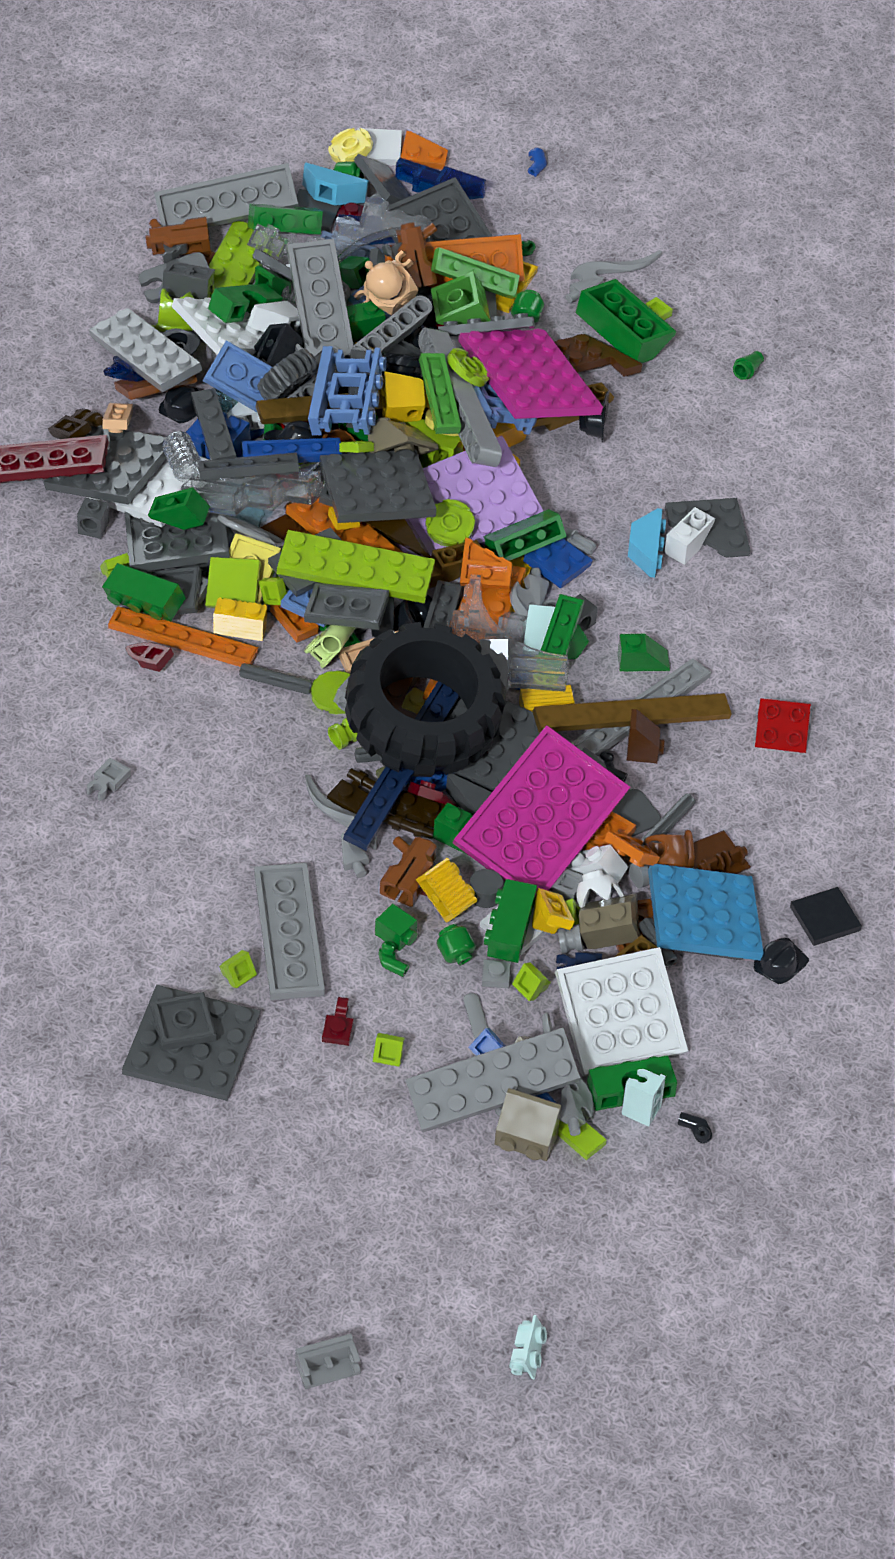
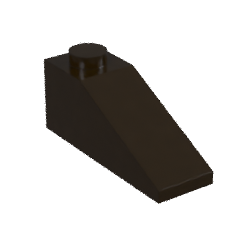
M409 519L364 521L380 534L417 555L431 558Z

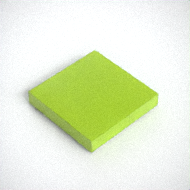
M211 557L205 606L207 608H215L217 599L220 597L222 599L236 600L237 602L241 600L247 603H257L261 561Z

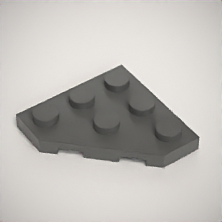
M737 498L665 503V512L670 527L674 528L696 507L715 518V522L702 545L712 547L725 558L750 556V547Z

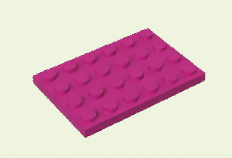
M515 329L513 331L497 330L491 332L471 331L470 333H460L458 342L468 352L467 354L470 358L474 356L483 363L487 370V377H489L488 383L515 419L601 415L603 406L545 330L522 331Z
M546 725L455 837L453 844L486 869L499 873L504 882L506 879L537 885V890L540 888L549 891L627 794L630 786Z

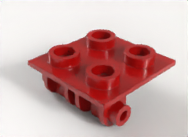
M760 698L755 747L806 753L811 704Z

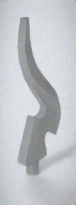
M659 250L647 257L633 261H590L580 264L573 270L570 278L579 279L580 281L570 284V293L566 295V300L572 303L579 299L581 290L603 283L604 278L597 274L631 272L643 269L661 257L662 251Z
M533 568L531 574L525 577L524 584L526 589L522 588L517 581L510 592L512 607L525 626L527 624L529 605L542 606L549 587V581L541 578V570L539 568Z
M305 775L307 790L313 803L324 814L348 828L356 814L328 800L315 786L310 775ZM342 833L343 868L345 871L353 869L357 878H362L366 875L364 866L369 865V858L361 848L343 840L344 833ZM377 834L370 844V847L374 850L377 847Z
M547 1012L542 1016L544 1034L553 1031L550 1016ZM581 1077V1081L568 1085L562 1089L560 1120L568 1124L569 1132L572 1136H577L581 1133L580 1127L586 1123L585 1118L586 1120L591 1118L594 1111L591 1092Z

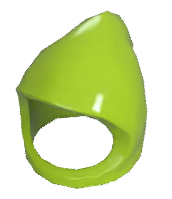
M163 288L160 295L158 323L151 326L159 332L175 328L192 332L193 329L171 307L174 300L169 296L167 290ZM188 292L181 297L182 299H184L185 297L194 298L191 292Z

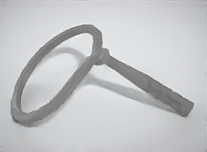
M224 514L218 515L217 519L224 525L258 541L283 549L285 541L274 534L235 517ZM267 605V611H270V605Z

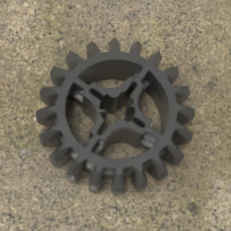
M307 349L295 351L288 357L283 358L282 361L264 374V377L258 383L257 389L264 400L287 398L316 374L319 364L314 355L310 354Z

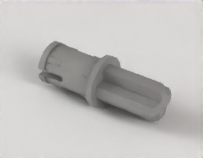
M564 527L567 536L564 538L566 541L587 555L593 554L596 548L594 542L579 535L577 530Z

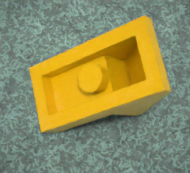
M538 888L534 904L532 927L551 934H555L560 928L571 930L575 921L563 896Z

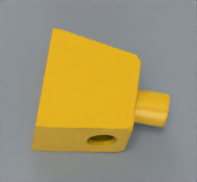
M384 372L383 387L380 389L382 417L390 418L394 422L421 420L424 409L430 408L427 393H424L423 380Z

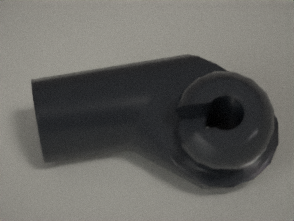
M602 752L600 758L604 761L607 770L625 782L628 773L614 767L612 762L614 755L612 753Z
M681 1112L678 1125L691 1129L699 1143L709 1142L712 1138V1131L706 1119Z

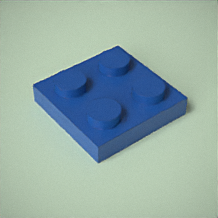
M564 538L525 554L523 559L530 567L539 568L541 575L560 589L588 569L593 561Z

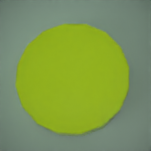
M453 348L446 357L451 368L470 384L483 387L489 380L483 363L474 356L472 358L468 357L466 350Z
M446 499L438 504L436 503V517H426L425 527L429 537L437 544L446 547L465 543V538H470L474 531L475 519L470 508L459 500Z
M329 671L319 675L313 681L311 687L312 702L322 711H329L330 714H345V711L341 710L333 700L338 688L350 674L342 671Z

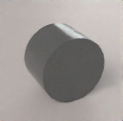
M481 869L472 874L470 886L475 891L474 897L477 898V902L474 905L481 908H491L497 905L495 900L498 888L503 889V879L499 873L491 869Z

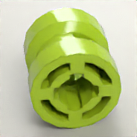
M347 717L343 719L341 724L335 723L328 727L330 741L339 750L347 747L349 742L357 741V733H353L350 729Z

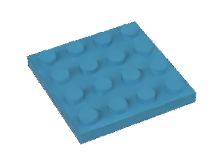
M662 864L649 866L648 875L657 948L761 961L764 953L752 876Z

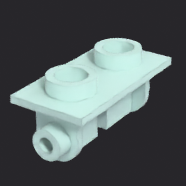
M533 1315L532 1322L525 1320L518 1326L515 1346L524 1348L513 1349L509 1364L512 1374L519 1376L523 1372H528L531 1379H535L537 1368L541 1366L542 1344H545L547 1340L546 1328L542 1326L537 1315Z

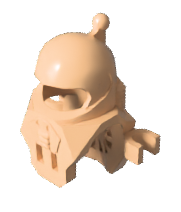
M401 250L393 261L380 262L373 266L371 261H367L365 267L370 270L366 275L364 290H359L354 297L359 300L365 295L366 300L364 302L372 301L377 307L392 316L416 297L418 292L415 282L405 270L413 264L412 260L409 258L405 263H401V259L406 255Z

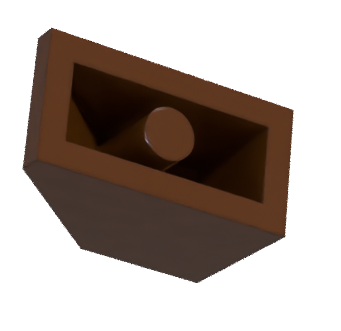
M632 709L626 761L657 764L658 754L663 755L665 742L664 739H660V728L637 709Z

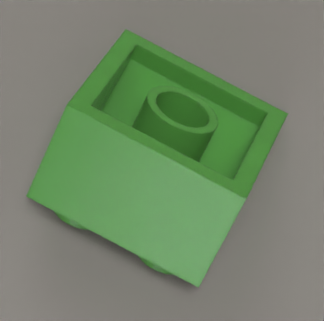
M474 271L431 289L438 324L444 325L443 322L458 321V325L467 324L468 319L481 318V322L491 321L485 289Z

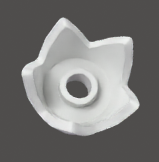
M602 870L582 875L583 882L578 883L576 891L577 902L580 908L585 907L591 890L603 900H608L611 898L613 886L619 896L624 897L618 883L609 874L604 875Z

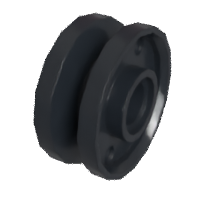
M382 353V357H386V363L388 364L386 371H382V377L384 372H391L423 380L422 374L416 372V368H421L419 357Z

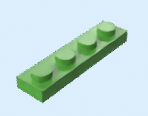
M440 247L435 249L431 272L455 279L474 271L486 291L509 299L516 297L520 275Z
M421 353L419 362L436 434H460L461 423L444 353Z

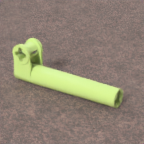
M330 625L308 644L304 652L306 654L310 653L320 662L319 666L324 668L340 652L356 627Z

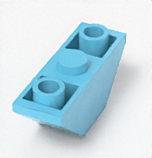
M307 162L304 164L302 185L314 200L335 206L346 205L350 202L365 203L367 201L369 180Z
M660 508L631 523L628 557L649 577L655 578L656 569H661L663 555L658 554V551L663 552L664 537H661L660 533L665 534L666 519H662V509Z

